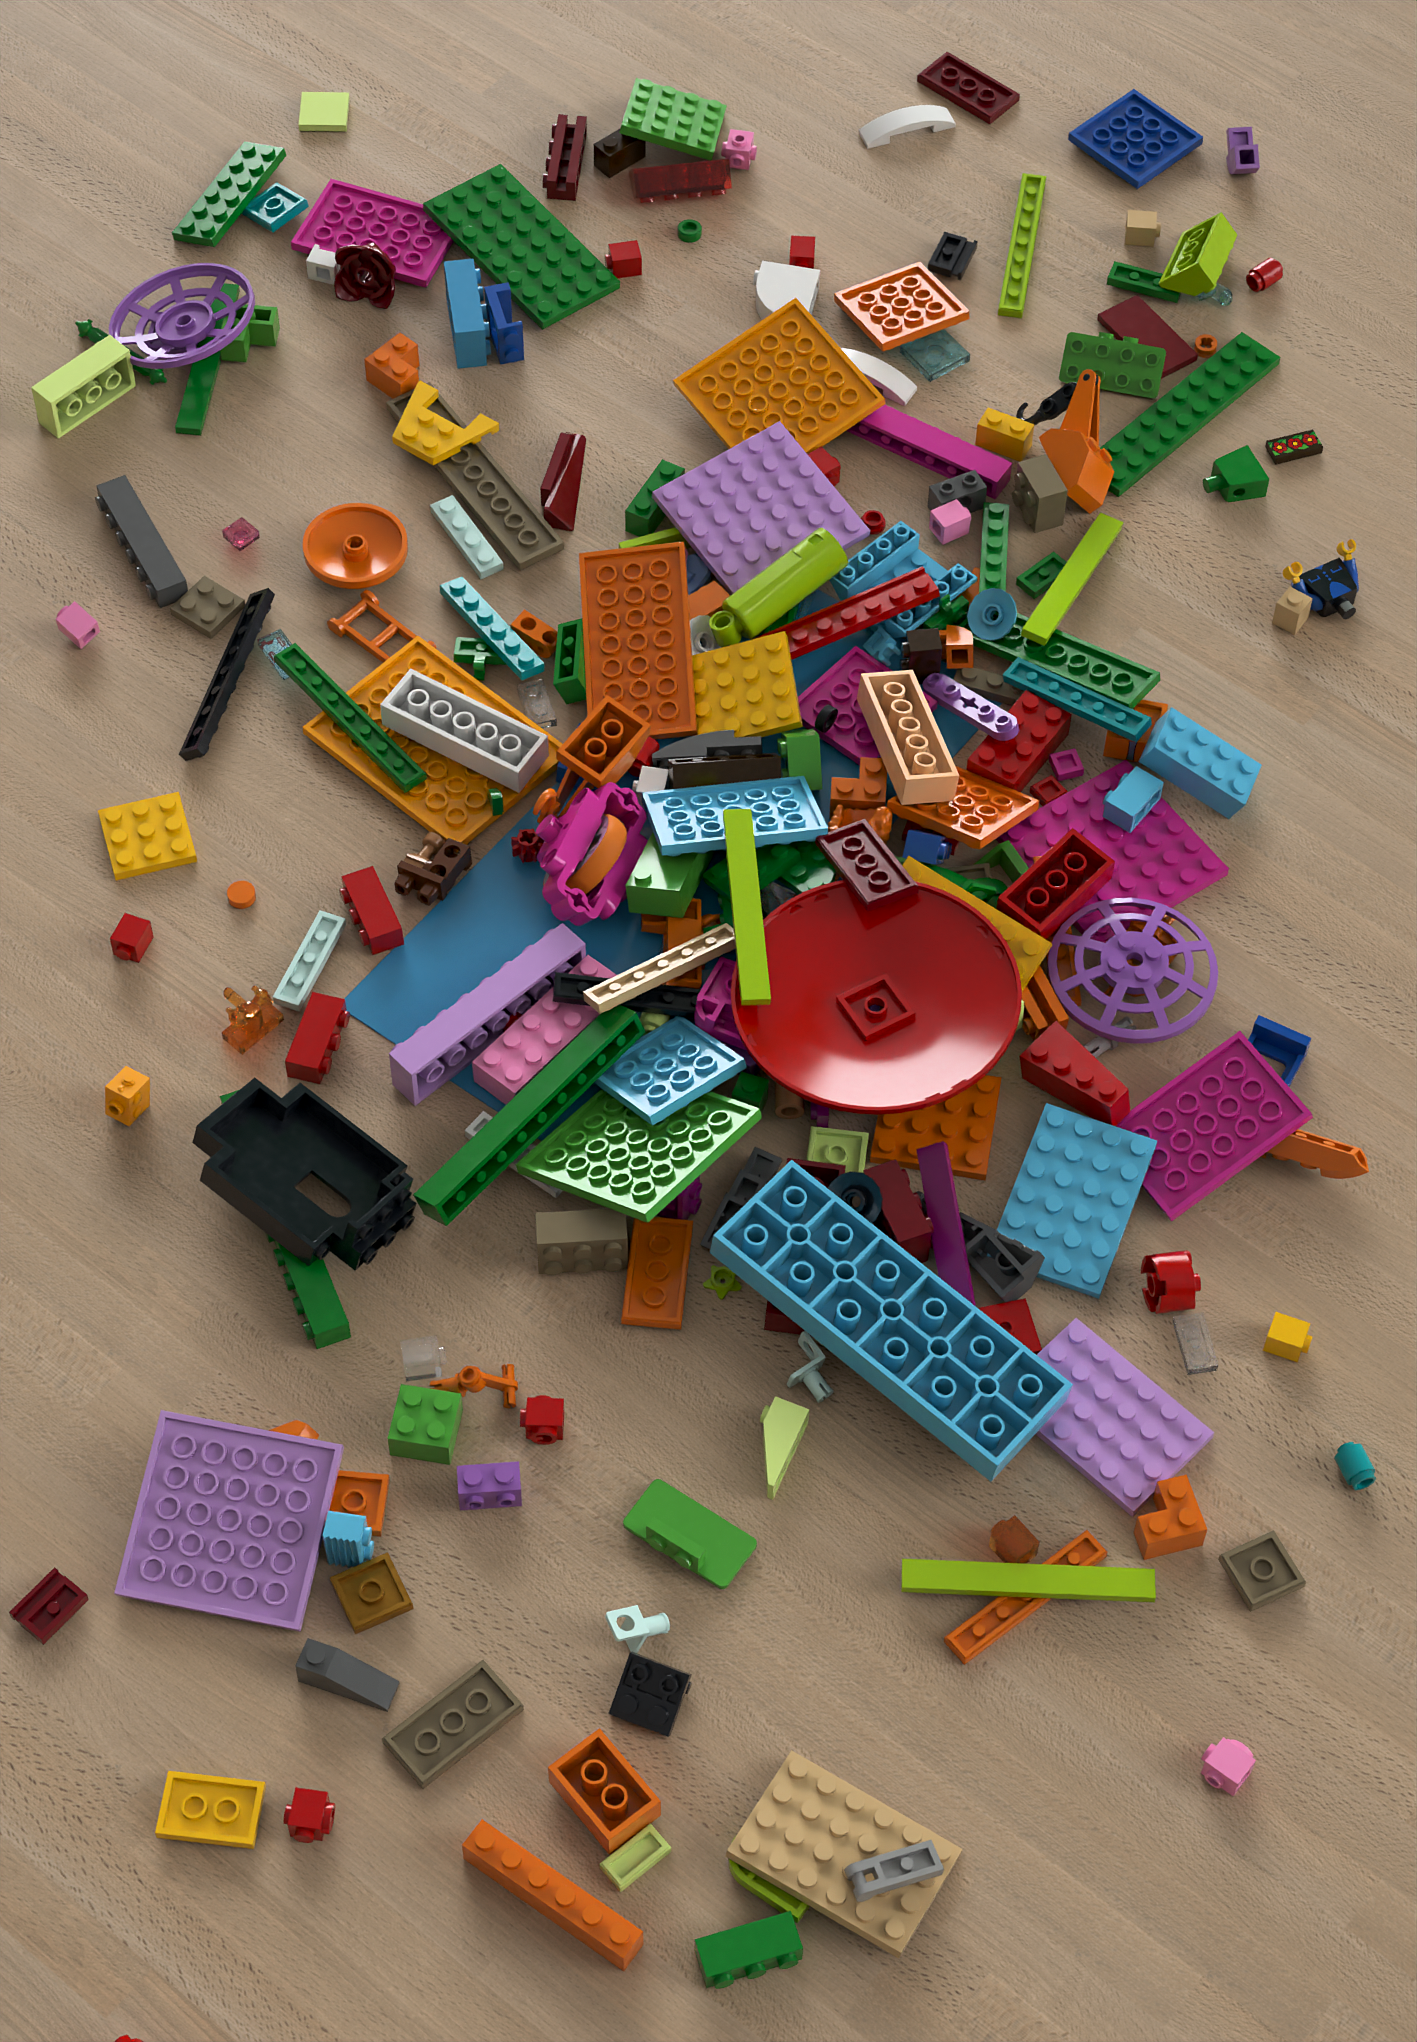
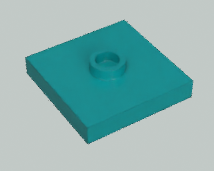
M276 182L252 199L242 214L273 233L308 208L309 204L307 199Z

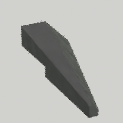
M917 1191L916 1193L919 1195L922 1204L921 1210L928 1216L925 1196L922 1192ZM960 1212L968 1262L1004 1302L1018 1300L1032 1288L1045 1257L1041 1252L1034 1251L1024 1246L1021 1242L1015 1239L1012 1240L999 1233L996 1229Z

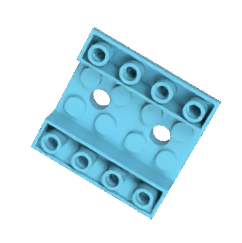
M900 521L849 559L848 566L829 581L840 601L923 566L926 574H929L938 587L940 597L868 627L876 632L881 626L892 638L905 637L906 631L916 629L939 611V600L949 594L950 601H952L974 584L978 577L959 563L950 570H946L918 549L920 534Z

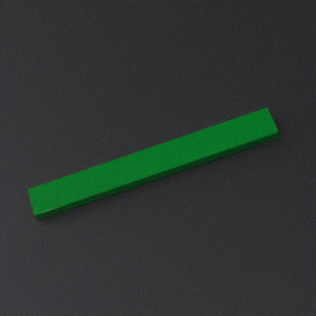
M224 283L220 291L227 294L234 303L238 300L240 288L238 284ZM215 299L210 307L213 313H216L227 306L222 301ZM224 318L216 321L214 329H221ZM206 337L198 343L197 348L209 343L215 337ZM220 351L192 363L175 425L176 433L201 436L221 363Z
M296 643L274 655L275 663L404 793L427 779L426 773Z

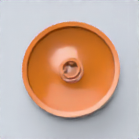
M367 503L342 504L322 512L309 524L303 537L304 559L310 571L323 582L345 589L368 588L388 580L403 566L408 553L407 533L401 521L390 511Z

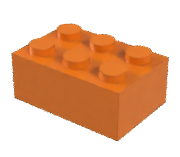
M600 1728L548 1767L549 1783L609 1855L661 1816V1800Z

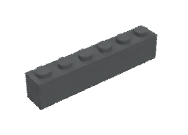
M126 475L96 485L98 496L95 497L98 509L100 512L105 511V518L109 528L116 530L115 536L120 547L125 546V553L129 563L136 565V574L140 582L145 581V588L150 600L155 599L160 608L176 603L188 591L186 579Z

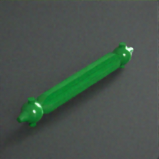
M90 319L82 322L76 321L75 324L79 331L78 336L81 338L88 336L90 341L96 344L108 336L101 329L93 327V321ZM125 346L127 349L130 350L131 356H134L139 359H145L133 350H131L130 348H128L127 346ZM132 364L134 370L143 376H149V383L152 385L167 382L163 369H150Z

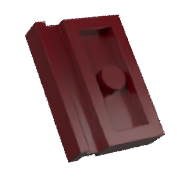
M54 1567L9 1614L13 1620L20 1623L27 1632L44 1645L89 1598L83 1590L66 1576L60 1574Z

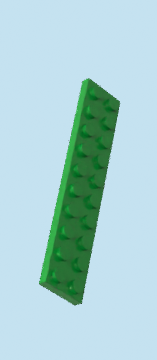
M1241 332L1100 447V449L1105 448L1112 457L1110 464L1114 474L1108 491L1117 497L1121 496L1278 366L1281 357L1245 333Z

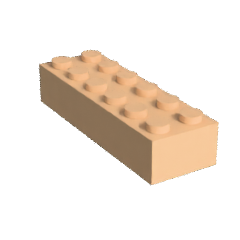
M904 670L861 674L857 701L901 805L954 801L959 773L914 671Z

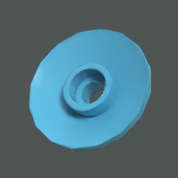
M997 588L983 590L974 597L969 605L967 614L969 627L981 639L990 641L1001 639L1014 626L1017 609L1012 596L1004 590ZM999 612L998 618L994 621L993 615Z

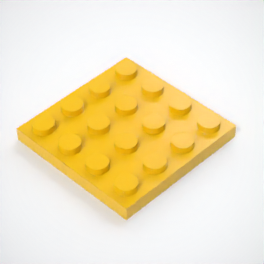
M785 631L692 655L698 735L722 730H734L735 738L765 737L803 727L788 638Z

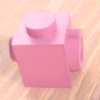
M1223 1737L1217 1746L1213 1743L1210 1744L1203 1754L1201 1760L1205 1763L1201 1774L1205 1776L1206 1781L1210 1785L1218 1789L1222 1788L1234 1796L1251 1774L1256 1760L1253 1758L1249 1748L1243 1743Z

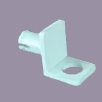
M803 1331L799 1337L798 1344L811 1362L790 1375L787 1386L791 1388L798 1382H804L816 1398V1401L820 1403L824 1400L823 1397L827 1399L834 1392L818 1372L826 1357L806 1331Z
M638 1605L609 1611L605 1615L615 1640L618 1642L625 1640L630 1651L638 1653L647 1637L666 1634L670 1630L669 1619L665 1613L643 1618ZM625 1617L626 1619L620 1629L616 1622L617 1618Z

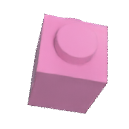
M957 499L930 511L929 529L944 545L969 533L971 514Z
M75 601L70 606L63 607L57 614L56 622L58 629L80 649L86 646L100 632L98 622Z

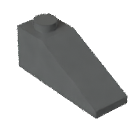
M307 1638L295 1665L298 1682L388 1712L400 1684L398 1680L350 1654Z

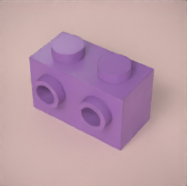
M519 1461L457 1466L460 1510L522 1506Z

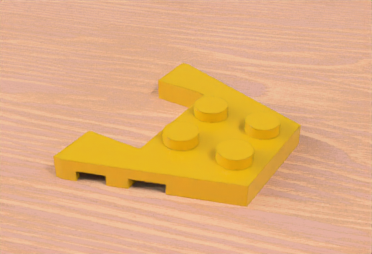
M420 380L394 431L392 440L393 444L434 466L460 452L461 447L469 443L473 445L481 441V437L488 433L492 435L499 431V423L480 413L465 429L427 409L439 397L437 389Z

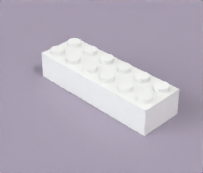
M411 668L380 704L383 726L520 793L549 756L547 735Z

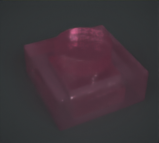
M243 517L222 530L223 538L239 551H242L260 538L259 531Z

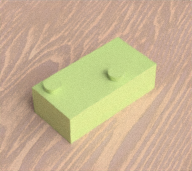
M108 335L32 386L38 422L59 439L134 388L136 383L133 366L130 362V350L111 335Z

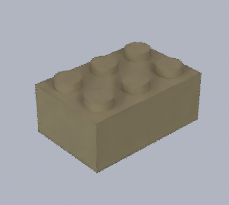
M610 1208L535 1213L539 1274L558 1275L564 1272L584 1274L596 1270L615 1272L621 1269H628L626 1214Z

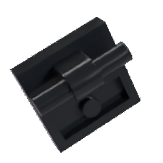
M630 1652L609 1714L669 1737L671 1736L683 1698L690 1691L692 1685L690 1678L692 1674L635 1652Z

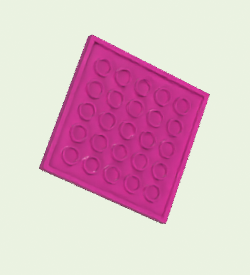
M1127 760L1122 761L1044 805L996 838L999 844L1009 840L1028 868L1033 865L1034 856H1043L1072 828L1115 861L1112 879L1079 910L1096 902L1113 898L1146 899L1172 908L1227 876L1229 868L1162 797L1131 833L1103 817L1105 807L1103 800L1110 790L1114 791L1118 787L1122 776L1125 773L1129 774L1134 769ZM1136 906L1111 907L1115 914L1136 913L1151 916L1154 911ZM1097 910L1083 916L1074 922L1073 925L1083 935L1091 925L1104 917ZM1131 921L1120 922L1122 923L1125 930H1127L1130 926ZM1107 925L1098 930L1090 939L1106 943L1115 934L1110 926Z

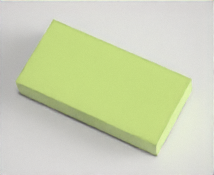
M650 1823L602 1861L599 1867L614 1886L622 1892L671 1852V1846Z

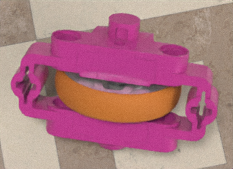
M609 782L593 792L589 788H584L573 799L565 815L557 819L554 815L550 814L537 827L536 834L544 840L537 855L540 867L546 872L542 895L551 905L553 915L560 921L569 920L576 926H582L597 917L606 920L615 912L619 903L627 898L625 885L648 842L640 834L647 815L644 808L638 804L636 794L630 788L625 787L621 789L613 782Z

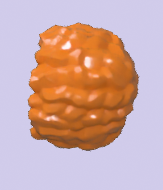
M837 805L836 810L833 811L831 821L828 822V832L866 819L882 841L887 844V841L890 839L893 814L891 808L886 806L876 809L869 808L868 810H860L859 808L854 810L846 808L845 810L843 805Z

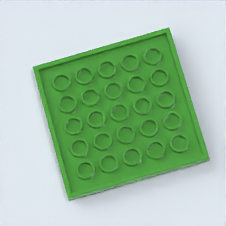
M600 1089L515 1165L518 1173L648 1223L762 1118L760 1108L710 1091L693 1100L687 1106L670 1114L664 1120L651 1125L606 1091Z

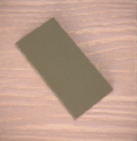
M482 1660L382 1738V1742L418 1785L424 1789L522 1712L524 1705L488 1664Z

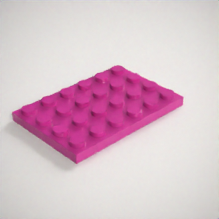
M330 179L292 239L291 249L310 254L314 245L317 244L322 250L336 253L337 249L343 246H362L375 243L389 256L391 262L396 267L394 279L426 288L454 241L423 211V204Z
M1239 1031L1134 1107L1116 1127L1157 1140V1146L1142 1187L1172 1222L1310 1121L1313 1116L1242 1032Z

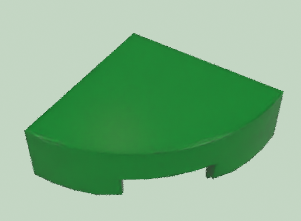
M497 788L488 789L487 795L493 816L502 815L504 810L501 791Z

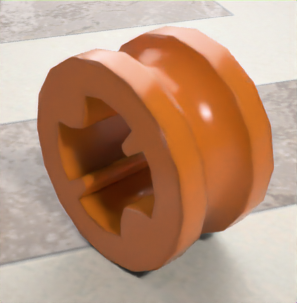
M1203 334L1196 338L1194 351L1199 357L1210 358L1216 353L1217 340L1215 337Z

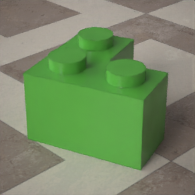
M248 304L236 310L235 321L231 329L242 319ZM255 305L253 315L244 330L231 343L220 350L221 359L246 362L251 344L276 347L280 331L278 308ZM228 316L224 317L221 329L225 327Z
M814 729L781 732V738H777V752L786 763V768L781 769V778L804 776L810 790L823 789L819 734Z

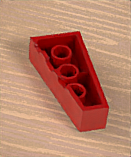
M1057 1021L1049 1026L1019 1055L1022 1079L1087 1116L1117 1126L1131 1112L1128 1088Z

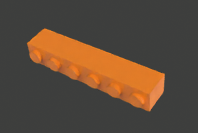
M483 1819L462 1844L464 1860L622 1971L626 1970L644 1945L643 1931Z

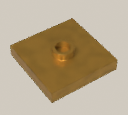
M388 1552L330 1577V1582L355 1635L414 1609L413 1603Z

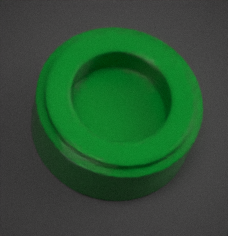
M692 219L681 221L677 228L678 238L687 243L698 241L702 236L701 224Z

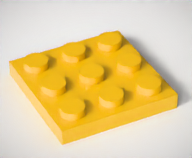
M179 792L98 810L116 881L197 862Z

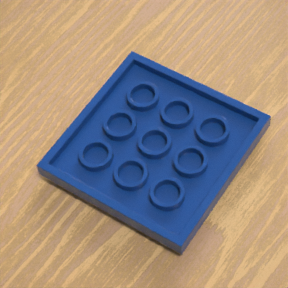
M1133 89L1069 132L1068 140L1136 189H1139L1202 145L1203 136Z

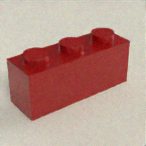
M370 866L341 876L343 888L339 889L340 896L344 905L349 903L351 907L349 915L353 925L358 924L361 929L358 930L362 945H368L372 955L404 945L402 927L374 867Z
M312 992L285 1059L287 1077L321 1084L324 1074H329L332 1065V1053L337 1051L340 1046V1032L342 1028L347 1027L350 1019V1012L346 1009L345 999Z

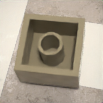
M1047 454L1018 462L1017 474L1014 475L1015 490L1012 492V499L1014 504L1020 507L1025 523L1031 526L1034 533L1062 526L1068 490Z

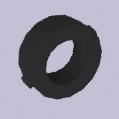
M831 705L824 706L816 718L815 728L826 733L834 724L838 710Z

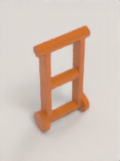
M366 589L360 594L361 601L338 620L331 618L327 621V625L336 635L341 638L347 635L384 663L390 657L379 648L392 636L399 633L410 642L417 635L380 608L377 597ZM366 609L388 625L371 641L349 626ZM431 640L427 642L435 649L437 648L435 643Z

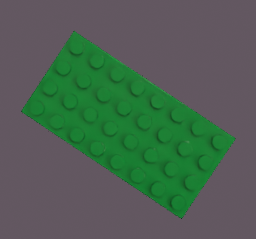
M502 164L423 203V211L471 259H474V262L496 284L509 283L511 299L542 330L620 288V280Z

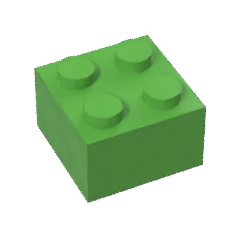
M401 1384L387 1438L390 1455L450 1465L463 1413L461 1393Z

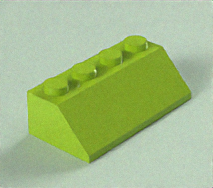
M1222 212L1182 232L1158 283L1162 288L1196 296L1202 292L1209 293L1216 287V282L1222 274L1224 264L1228 260V255L1233 249V244L1237 237V233Z

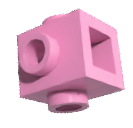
M730 129L728 141L723 142L721 156L725 157V167L749 170L751 160L755 161L757 146H754V132Z

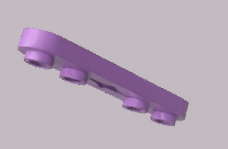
M933 673L923 681L924 692L937 700L940 706L996 740L1007 741L1019 733L1018 722L1013 715L944 674Z

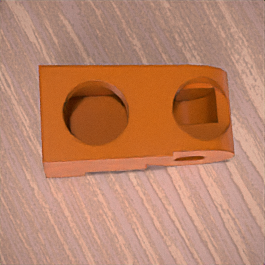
M525 609L510 625L516 634L540 657L547 659L556 651L557 631Z

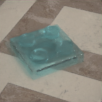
M945 329L900 345V353L929 382L970 361V353Z

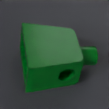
M1248 445L1216 459L1213 462L1211 476L1203 479V487L1206 493L1219 491L1226 502L1265 497L1269 484V477Z

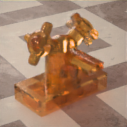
M257 986L251 988L255 994L251 1001H246L230 987L225 988L223 992L224 997L236 1008H226L231 1024L222 1031V1037L242 1055L284 1021L283 1013L272 1005L273 999H271L268 991Z

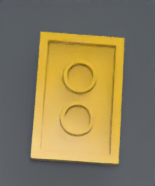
M168 1771L155 1830L156 1838L254 1849L266 1790L265 1782Z

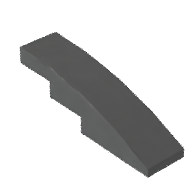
M754 1147L744 1169H740L729 1193H725L700 1243L702 1247L710 1250L713 1235L776 1175L782 1163L780 1157Z

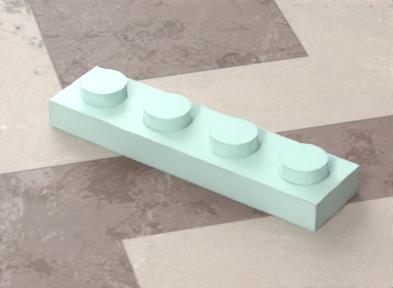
M453 495L430 505L433 516L480 579L504 569L503 561Z
M321 910L318 912L273 995L274 1004L300 1012L346 926L345 918Z

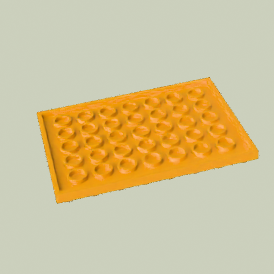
M416 636L358 682L346 694L426 773L427 779L404 793L324 711L302 727L304 735L429 832L440 835L445 842L448 838H451L466 845L501 816H493L487 790L497 788L501 791L504 810L502 813L504 814L557 770L559 761L556 760V752L562 745L560 741L419 636ZM410 668L548 736L549 756L520 793L382 725L380 704Z

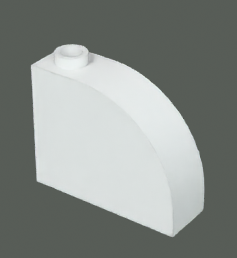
M762 261L760 270H755L753 285H756V309L761 320L794 298H797L812 315L819 291L820 270Z

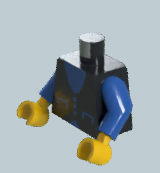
M1353 539L1347 542L1349 550L1344 548L1343 541L1337 545L1338 554L1344 556L1343 561L1337 558L1302 573V565L1296 561L1291 564V567L1288 566L1283 570L1284 578L1292 580V588L1313 598L1310 610L1315 611L1321 617H1327L1338 612L1346 620L1351 618L1356 612L1353 604L1356 593L1359 590L1356 561L1351 555L1356 550V543Z

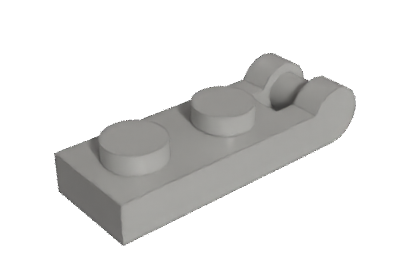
M928 1840L852 1863L844 1871L847 1879L854 1884L853 1893L856 1900L863 1902L874 1895L940 1876L944 1868L932 1840ZM872 1873L875 1880L867 1882L865 1875Z

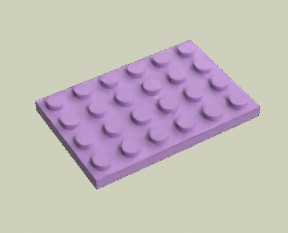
M1077 1318L1037 1354L1038 1357L1069 1380L1073 1386L1066 1402L1042 1426L1036 1435L1132 1517L1153 1497L1157 1481L1173 1478L1214 1436V1432Z

